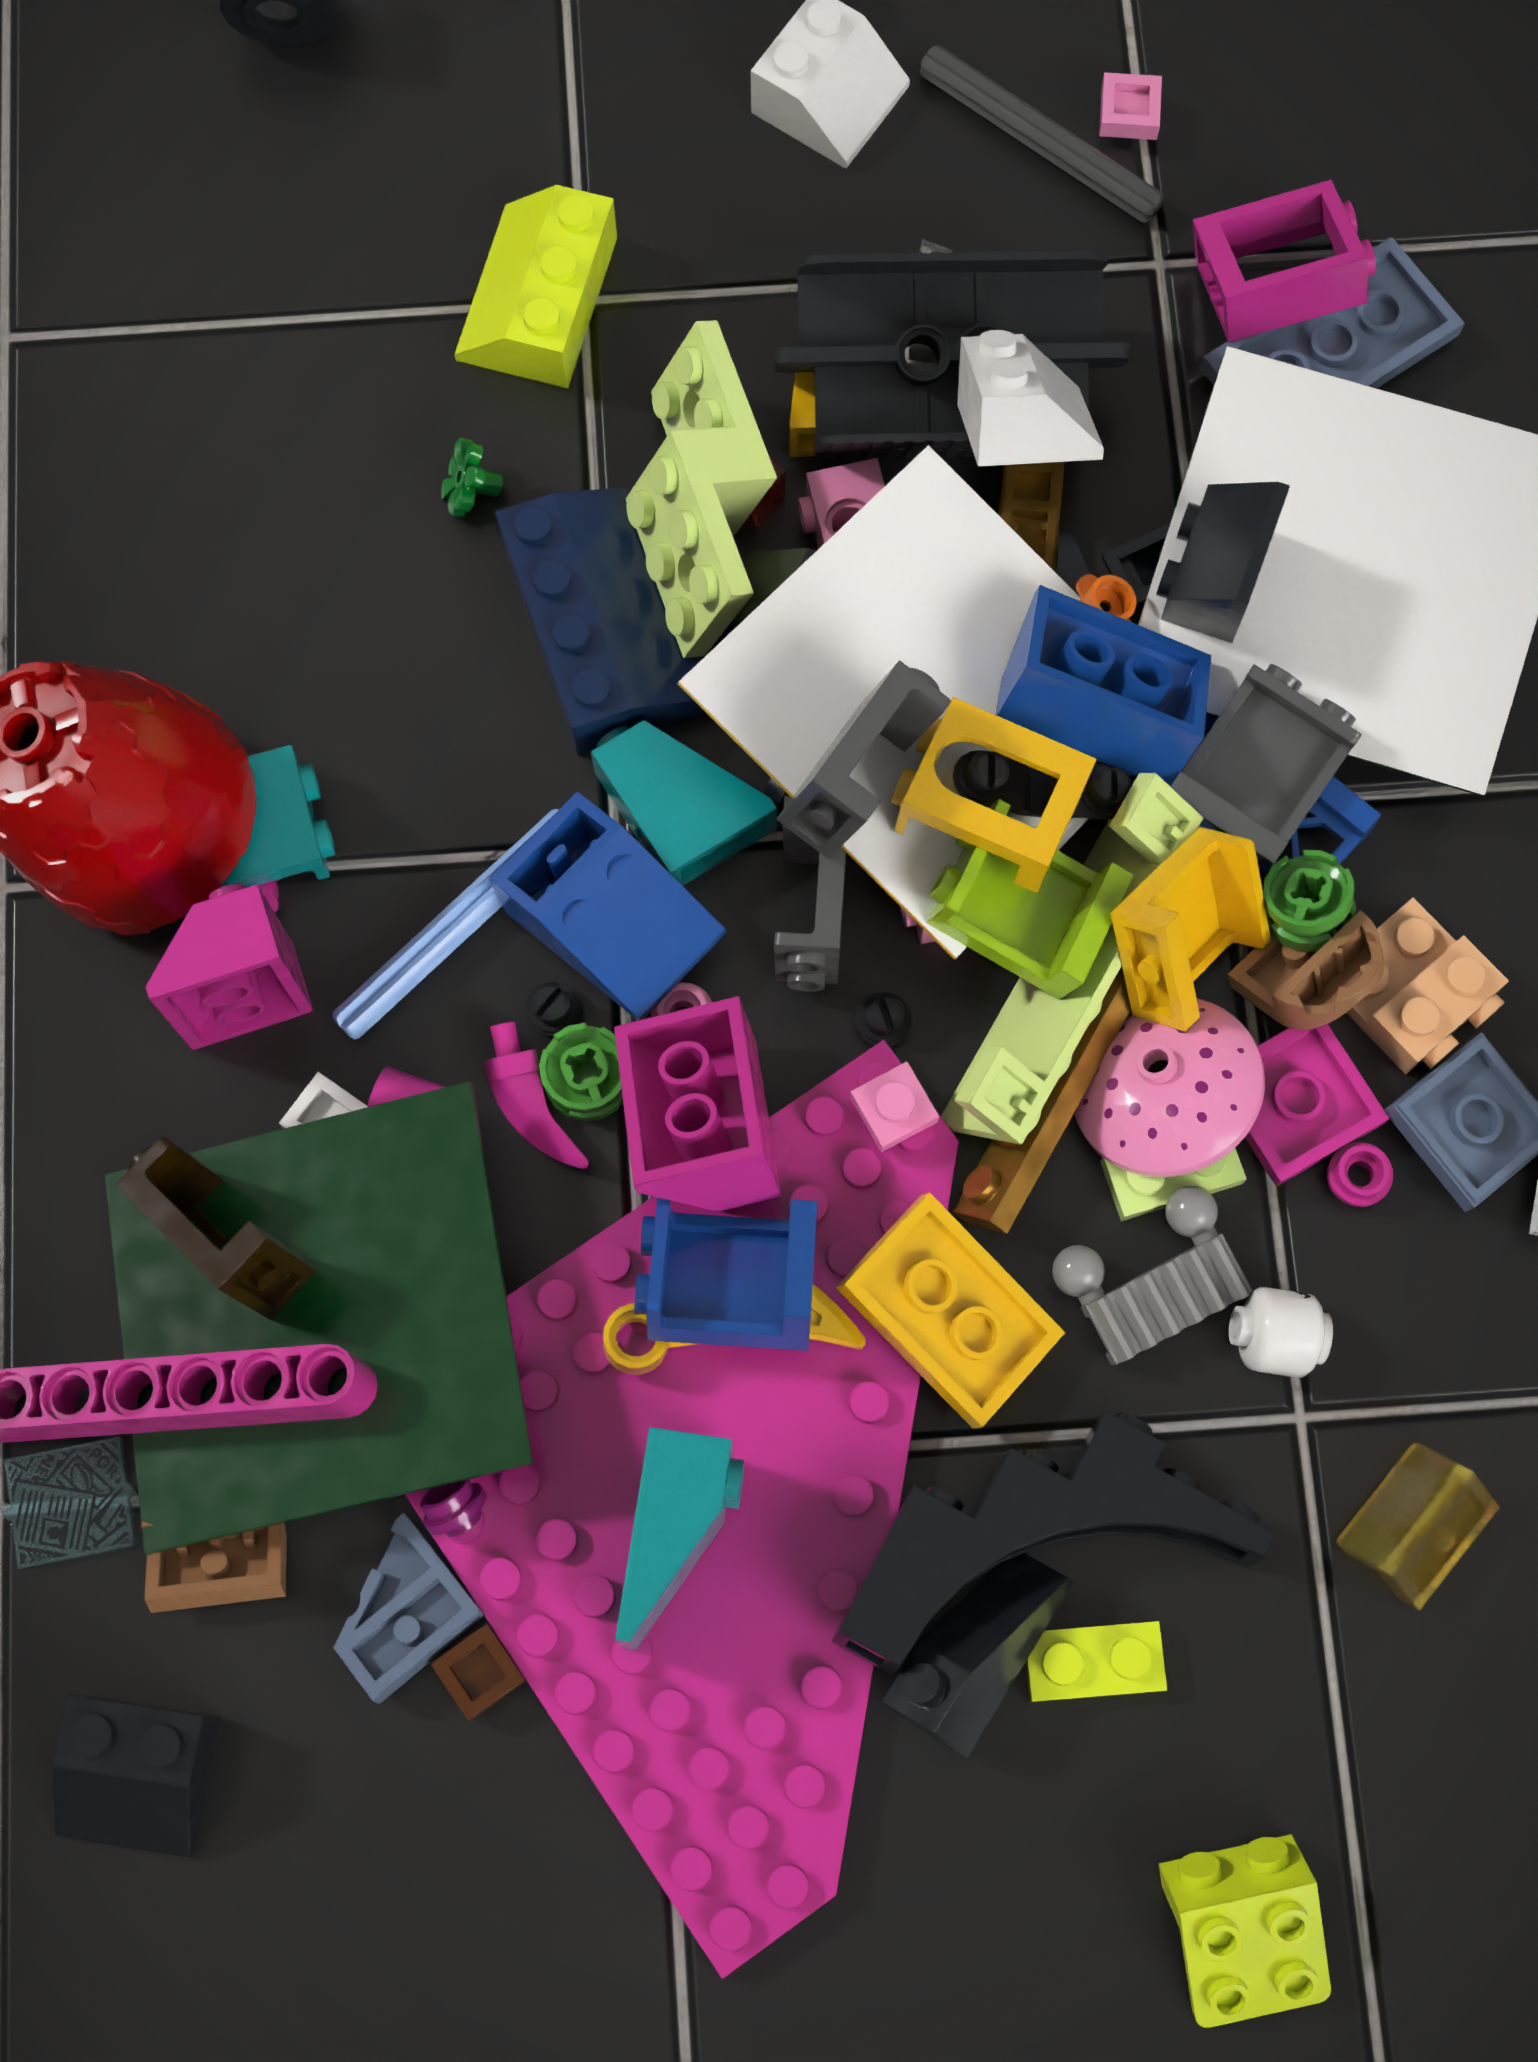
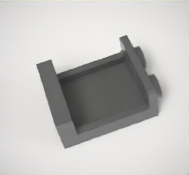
M899 660L858 706L776 820L829 859L868 821L881 800L849 777L877 736L881 734L899 749L906 751L945 712L951 700L940 691L938 684L931 676L919 669L909 668Z
M1253 664L1240 687L1170 787L1204 818L1202 822L1213 830L1252 840L1255 845L1257 859L1271 867L1362 734L1352 728L1356 718L1341 706L1328 699H1323L1318 706L1298 693L1302 683L1284 669L1270 664L1265 671Z
M784 796V808L791 800L790 796ZM783 825L784 862L817 864L819 869L815 929L810 934L775 933V980L787 982V987L797 991H821L825 988V984L838 985L846 851L840 847L827 859Z

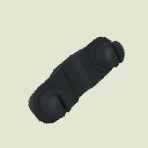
M985 750L970 751L961 756L954 766L952 775L954 786L960 796L985 807H990L998 799H1001L1011 805L1009 812L1032 817H1042L1059 780L1002 754ZM1095 764L1071 818L1113 819L1132 787L1131 779L1127 772L1119 767L1112 768L1103 764Z

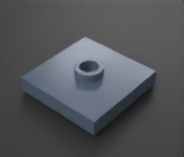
M1482 1032L1471 1038L1384 1109L1393 1124L1464 1212L1479 1205L1538 1155V1101Z

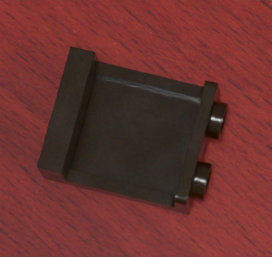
M166 1137L159 1138L153 1145L141 1150L130 1162L127 1173L115 1186L218 1290L271 1320L316 1270L297 1252L250 1221L228 1241L199 1211L200 1205L221 1184L222 1178L211 1168Z

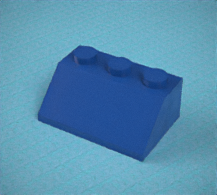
M1039 585L1034 593L1003 673L995 715L1094 757L1100 762L1122 768L1133 777L1137 778L1139 773H1156L1171 786L1204 739L1212 655Z

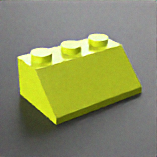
M554 185L505 205L454 354L456 361L568 389L617 241L613 198Z

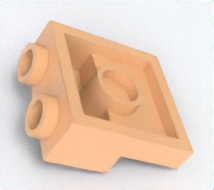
M1413 897L1377 928L1384 957L1385 968L1383 976L1361 1001L1346 1012L1405 1075L1421 1061L1430 1069L1438 1064L1459 1044L1451 1034L1467 1020L1477 1029L1505 1003L1497 993L1509 982L1464 935L1456 941Z

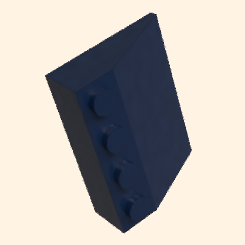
M633 487L551 493L495 511L503 548L577 756L596 749L600 739L618 727L627 726L630 729L645 720L660 729L706 713L677 684L705 656L683 658L676 637L667 627L665 606L656 582L648 574L646 554L638 532L630 524L627 516L626 497ZM726 629L718 638V640L714 643V645L710 648L707 654L711 650H713L728 635Z

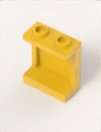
M1199 827L1110 913L1132 1015L1184 1032L1200 1018L1194 981L1232 943L1263 949L1271 941L1253 841L1248 838Z

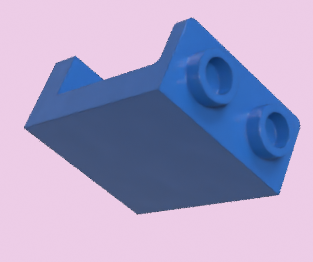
M657 1198L655 1217L643 1216L641 1230V1256H651L650 1274L638 1273L635 1288L634 1311L635 1314L647 1315V1340L808 1351L817 1201L791 1199L790 1220L675 1213L672 1211L670 1200Z

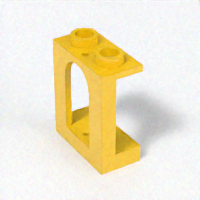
M952 697L943 718H938L919 739L916 751L925 755L918 770L914 771L906 767L898 781L891 799V804L900 807L894 831L903 835L911 818L1020 865L1013 883L1038 893L1097 759ZM966 741L975 743L1059 779L1037 828L955 794L944 787L935 772L936 764L944 748L955 742Z

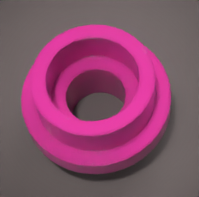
M1354 1142L1339 1149L1332 1156L1327 1167V1181L1334 1195L1342 1202L1355 1207H1367L1379 1202L1389 1192L1393 1182V1168L1386 1154L1378 1147L1369 1143ZM1360 1166L1364 1168L1369 1175L1368 1185L1358 1186L1352 1183L1348 1176L1349 1167Z

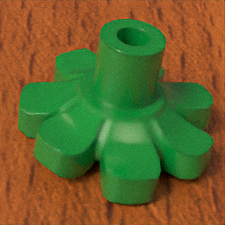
M459 438L454 445V454L448 465V474L451 478L444 479L441 487V499L448 500L449 513L459 517H464L466 512H470L474 506V499L477 494L498 497L503 486L502 474L482 469L480 461L483 455V446L465 438Z

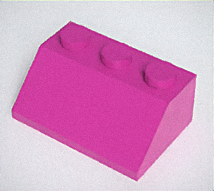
M243 884L224 886L213 891L209 895V900L193 904L146 985L149 1000L192 1050L314 1011L293 942L258 884L250 887Z
M739 996L615 1026L633 1186L636 1192L716 1212L781 1197L757 1043Z

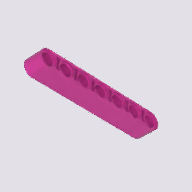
M331 1344L0 1369V1443L350 1418L360 1415L370 1407L376 1398L378 1384L376 1374L370 1365L338 1345ZM346 1367L347 1378L344 1386L337 1393L328 1395L327 1388L330 1378L336 1371ZM281 1372L282 1381L279 1390L270 1399L265 1400L264 1389L266 1383L273 1375ZM216 1378V1392L209 1401L201 1404L202 1389L207 1382ZM152 1383L153 1391L151 1398L147 1404L138 1409L139 1394L145 1386ZM89 1388V1398L86 1405L76 1413L75 1406L78 1397L84 1390ZM26 1393L25 1406L14 1417L15 1404Z

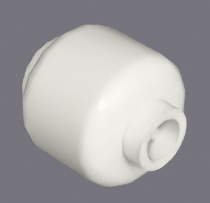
M1259 1287L1249 1295L1244 1306H1236L1231 1314L1229 1322L1230 1343L1239 1347L1240 1357L1244 1365L1250 1370L1301 1378L1309 1374L1316 1364L1322 1365L1328 1358L1333 1339L1332 1318L1329 1313H1323L1321 1304L1311 1294Z

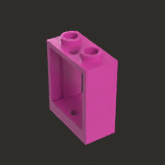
M1332 180L1193 219L1196 266L1228 342L1368 303V277L1376 274L1374 252L1368 239L1360 241L1357 235L1358 228L1354 208L1349 200L1341 201ZM1322 234H1327L1336 254L1332 257L1248 281L1244 280L1236 261L1238 258Z

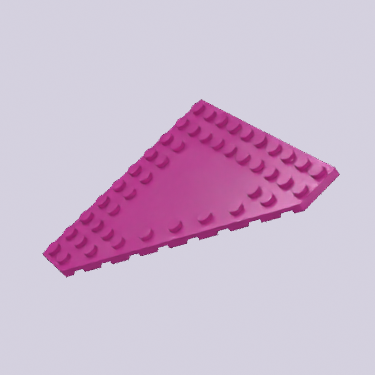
M882 1040L769 1117L781 1197L720 1212L671 1201V1208L675 1213L790 1220L791 1199L817 1201L813 1284L832 1299L857 1326L866 1339L863 1349L858 1350L809 1339L808 1351L696 1344L668 1348L662 1363L653 1371L642 1375L625 1374L615 1369L607 1360L603 1349L604 1326L609 1316L619 1307L635 1303L637 1274H650L651 1256H641L640 1250L643 1216L655 1217L657 1197H652L507 1296L534 1464L469 1479L471 1483H479L487 1494V1499L480 1509L482 1511L480 1520L468 1531L458 1536L450 1537L447 1533L432 1535L722 1979L827 1903L837 1893L874 1665L831 1641L899 1512L921 1375L835 1287L919 1196L930 1192L948 1211L959 1144L955 1135L939 1115L936 1124L881 1153L850 1099V1092L902 1064L885 1040ZM641 1322L626 1324L619 1330L616 1337L619 1348L630 1356L639 1357L645 1355L655 1344V1341L647 1340V1325ZM649 1427L732 1439L734 1458L743 1459L745 1469L739 1509L726 1508L724 1525L637 1650L622 1649L616 1642L615 1636ZM432 1488L405 1494L422 1521L425 1513L421 1509L420 1503Z

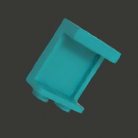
M292 745L248 756L254 774L256 814L251 839L246 853L240 857L237 865L220 888L233 884H243L250 887L307 871H313L318 880L329 878L330 872L326 858L336 855V850L327 820L316 821L311 801L321 799V792L312 763L301 765Z

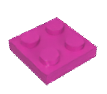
M1328 1024L1308 1030L1288 1028L1257 1046L1264 1067L1265 1092L1259 1114L1245 1139L1276 1187L1336 1153L1344 1146L1353 1143L1384 1125L1390 1119Z

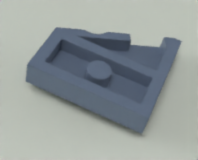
M405 1513L396 1518L391 1528L394 1536L378 1569H371L360 1592L359 1607L353 1615L347 1618L333 1647L371 1700L377 1704L382 1703L485 1617V1614L412 1519Z

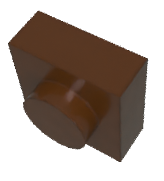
M485 1624L431 1663V1666L468 1721L477 1718L527 1681L490 1624Z

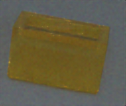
M1413 1443L1339 1535L1337 1544L1345 1553L1376 1570L1400 1600L1420 1611L1500 1507L1473 1471L1420 1443Z

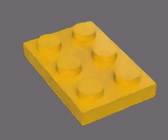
M930 1192L919 1196L835 1287L973 1429L984 1427L1065 1334L1062 1328Z

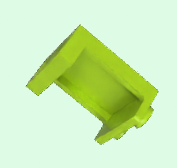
M998 799L989 808L1007 815L1011 805ZM957 838L955 844L962 847L963 850L955 866L948 863L932 886L929 898L937 903L927 924L1057 999H1061L1084 984L1112 924L1110 913L1122 902L1134 874L1113 862L1096 873L1057 850L1038 893H1035L1013 883L1020 865Z

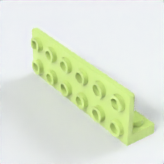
M1139 773L1115 817L1108 820L1083 865L1098 873L1113 862L1134 874L1123 898L1124 900L1199 828L1204 818L1156 773ZM1113 923L1106 934L1084 984L1061 999L1055 998L1019 977L941 1115V1118L951 1131L1023 1144L1028 1133L1037 1125L1044 1104L1059 1077L1070 1066L1074 1050L1089 1023L1100 1012L1102 1000L1118 971L1122 968Z

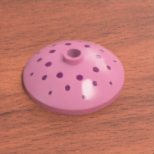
M1197 999L1200 1018L1186 1032L1132 1015V1010L1130 1011L1119 1033L1108 1047L1097 1073L1074 1112L1077 1124L1083 1135L1100 1156L1120 1169L1131 1173L1151 1177H1172L1206 1168L1219 1161L1238 1146L1252 1128L1259 1114L1265 1092V1074L1255 1041L1244 1025L1228 1011L1213 1003ZM1159 1060L1168 1061L1166 1068L1157 1073L1148 1071L1150 1065Z

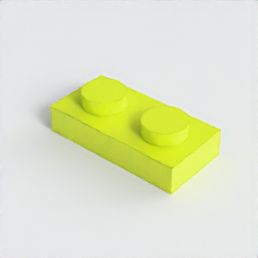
M1159 1621L1046 1630L1025 1662L1029 1702L1167 1691Z

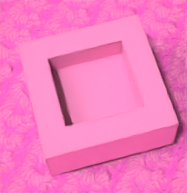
M1104 72L1101 87L1099 136L1157 140L1160 128L1162 76Z
M907 1061L850 1092V1099L881 1153L936 1124L939 1119L938 1113Z

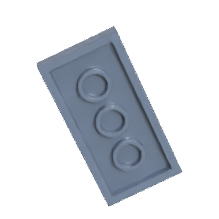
M1390 237L1373 248L1376 274L1368 277V303L1236 341H1227L1203 357L1200 369L1211 383L1215 385L1228 346L1377 389L1459 336L1465 323L1397 242Z

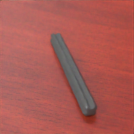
M934 45L924 55L920 63V74L922 77L1140 222L1149 223L1160 210L1164 199L1161 191L942 46Z

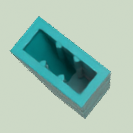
M645 720L630 729L627 726H621L610 731L600 739L597 748L591 751L595 775L640 844L682 886L777 830V807L771 798Z

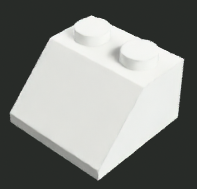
M806 0L751 69V113L846 169L908 89L910 79L863 14L839 0Z
M989 330L983 332L980 336L961 337L957 405L978 466L1103 459L1104 447L1079 387L1023 334H1013L1004 330Z

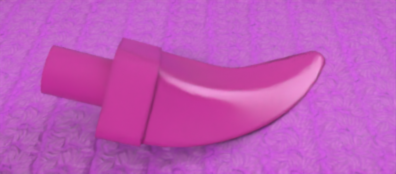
M515 1021L490 1026L496 1058L483 1061L487 1082L490 1083L496 1102L507 1120L527 1142L540 1152L566 1165L581 1169L587 1168L589 1165L588 1159L556 1123L548 1110L540 1077L537 1050L521 1051Z

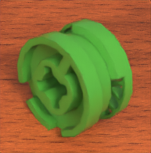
M1303 850L1302 856L1289 859L1286 855L1272 865L1264 879L1263 889L1271 934L1282 945L1296 951L1317 952L1336 934V928H1342L1349 922L1344 921L1346 917L1351 920L1355 916V887L1349 868L1344 869L1337 862L1336 856L1321 850Z
M586 1023L569 1025L555 1033L546 1049H543L539 1063L542 1085L554 1108L570 1119L584 1122L604 1119L617 1111L623 1103L615 1034L603 1026L598 1028L588 1026Z

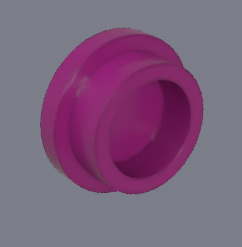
M469 1479L434 1487L427 1492L420 1503V1507L425 1513L423 1524L432 1535L447 1533L450 1537L458 1536L468 1531L480 1520L482 1516L480 1509L487 1499V1494L479 1483H471Z

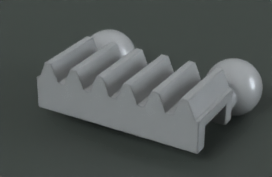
M1198 1186L1179 1188L1170 1196L1166 1204V1218L1170 1227L1179 1235L1190 1237L1195 1246L1107 1293H1104L1101 1287L1105 1275L1104 1264L1096 1251L1087 1246L1073 1245L1062 1250L1055 1258L1052 1274L1057 1287L1069 1296L1078 1297L1082 1305L1080 1308L1086 1318L1090 1317L1108 1351L1105 1355L1110 1365H1117L1133 1358L1137 1353L1180 1333L1182 1329L1202 1321L1205 1317L1225 1309L1229 1304L1244 1299L1253 1292L1223 1234H1218L1214 1227L1218 1216V1208L1215 1199L1207 1190Z

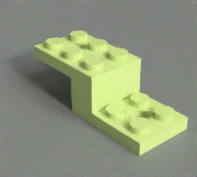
M717 320L696 321L652 389L653 409L656 416L661 419L667 437L626 497L629 522L638 532L646 554L648 574L656 582L666 609L667 627L676 637L683 658L705 656L754 594L733 537L777 479Z

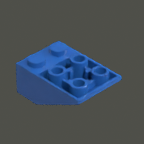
M578 791L490 879L506 914L638 1021L643 1020L726 933V929L623 826Z

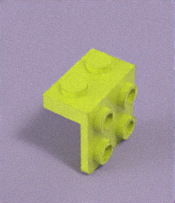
M1292 1834L1276 1838L1262 1837L1251 1841L1249 1844L1213 1852H1194L1181 1859L1158 1864L1163 1891L1180 1928L1192 2012L1196 2022L1201 2027L1211 2028L1318 2004L1330 1996L1331 1985L1317 1882Z

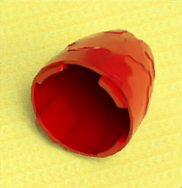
M40 661L19 664L20 667L1 675L0 852L30 886L61 911L94 930L95 928H101L123 936L151 933L152 929L170 924L187 915L193 904L206 901L213 891L220 888L237 865L240 857L246 853L256 814L254 774L246 750L232 730L223 722L221 716L190 696L153 678L135 672L78 665L70 661Z

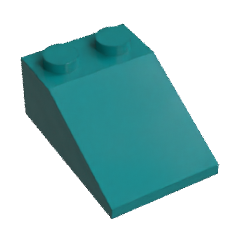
M649 1427L615 1636L616 1642L622 1649L637 1650L724 1525L726 1508L739 1509L745 1469L744 1460L734 1458L732 1439Z

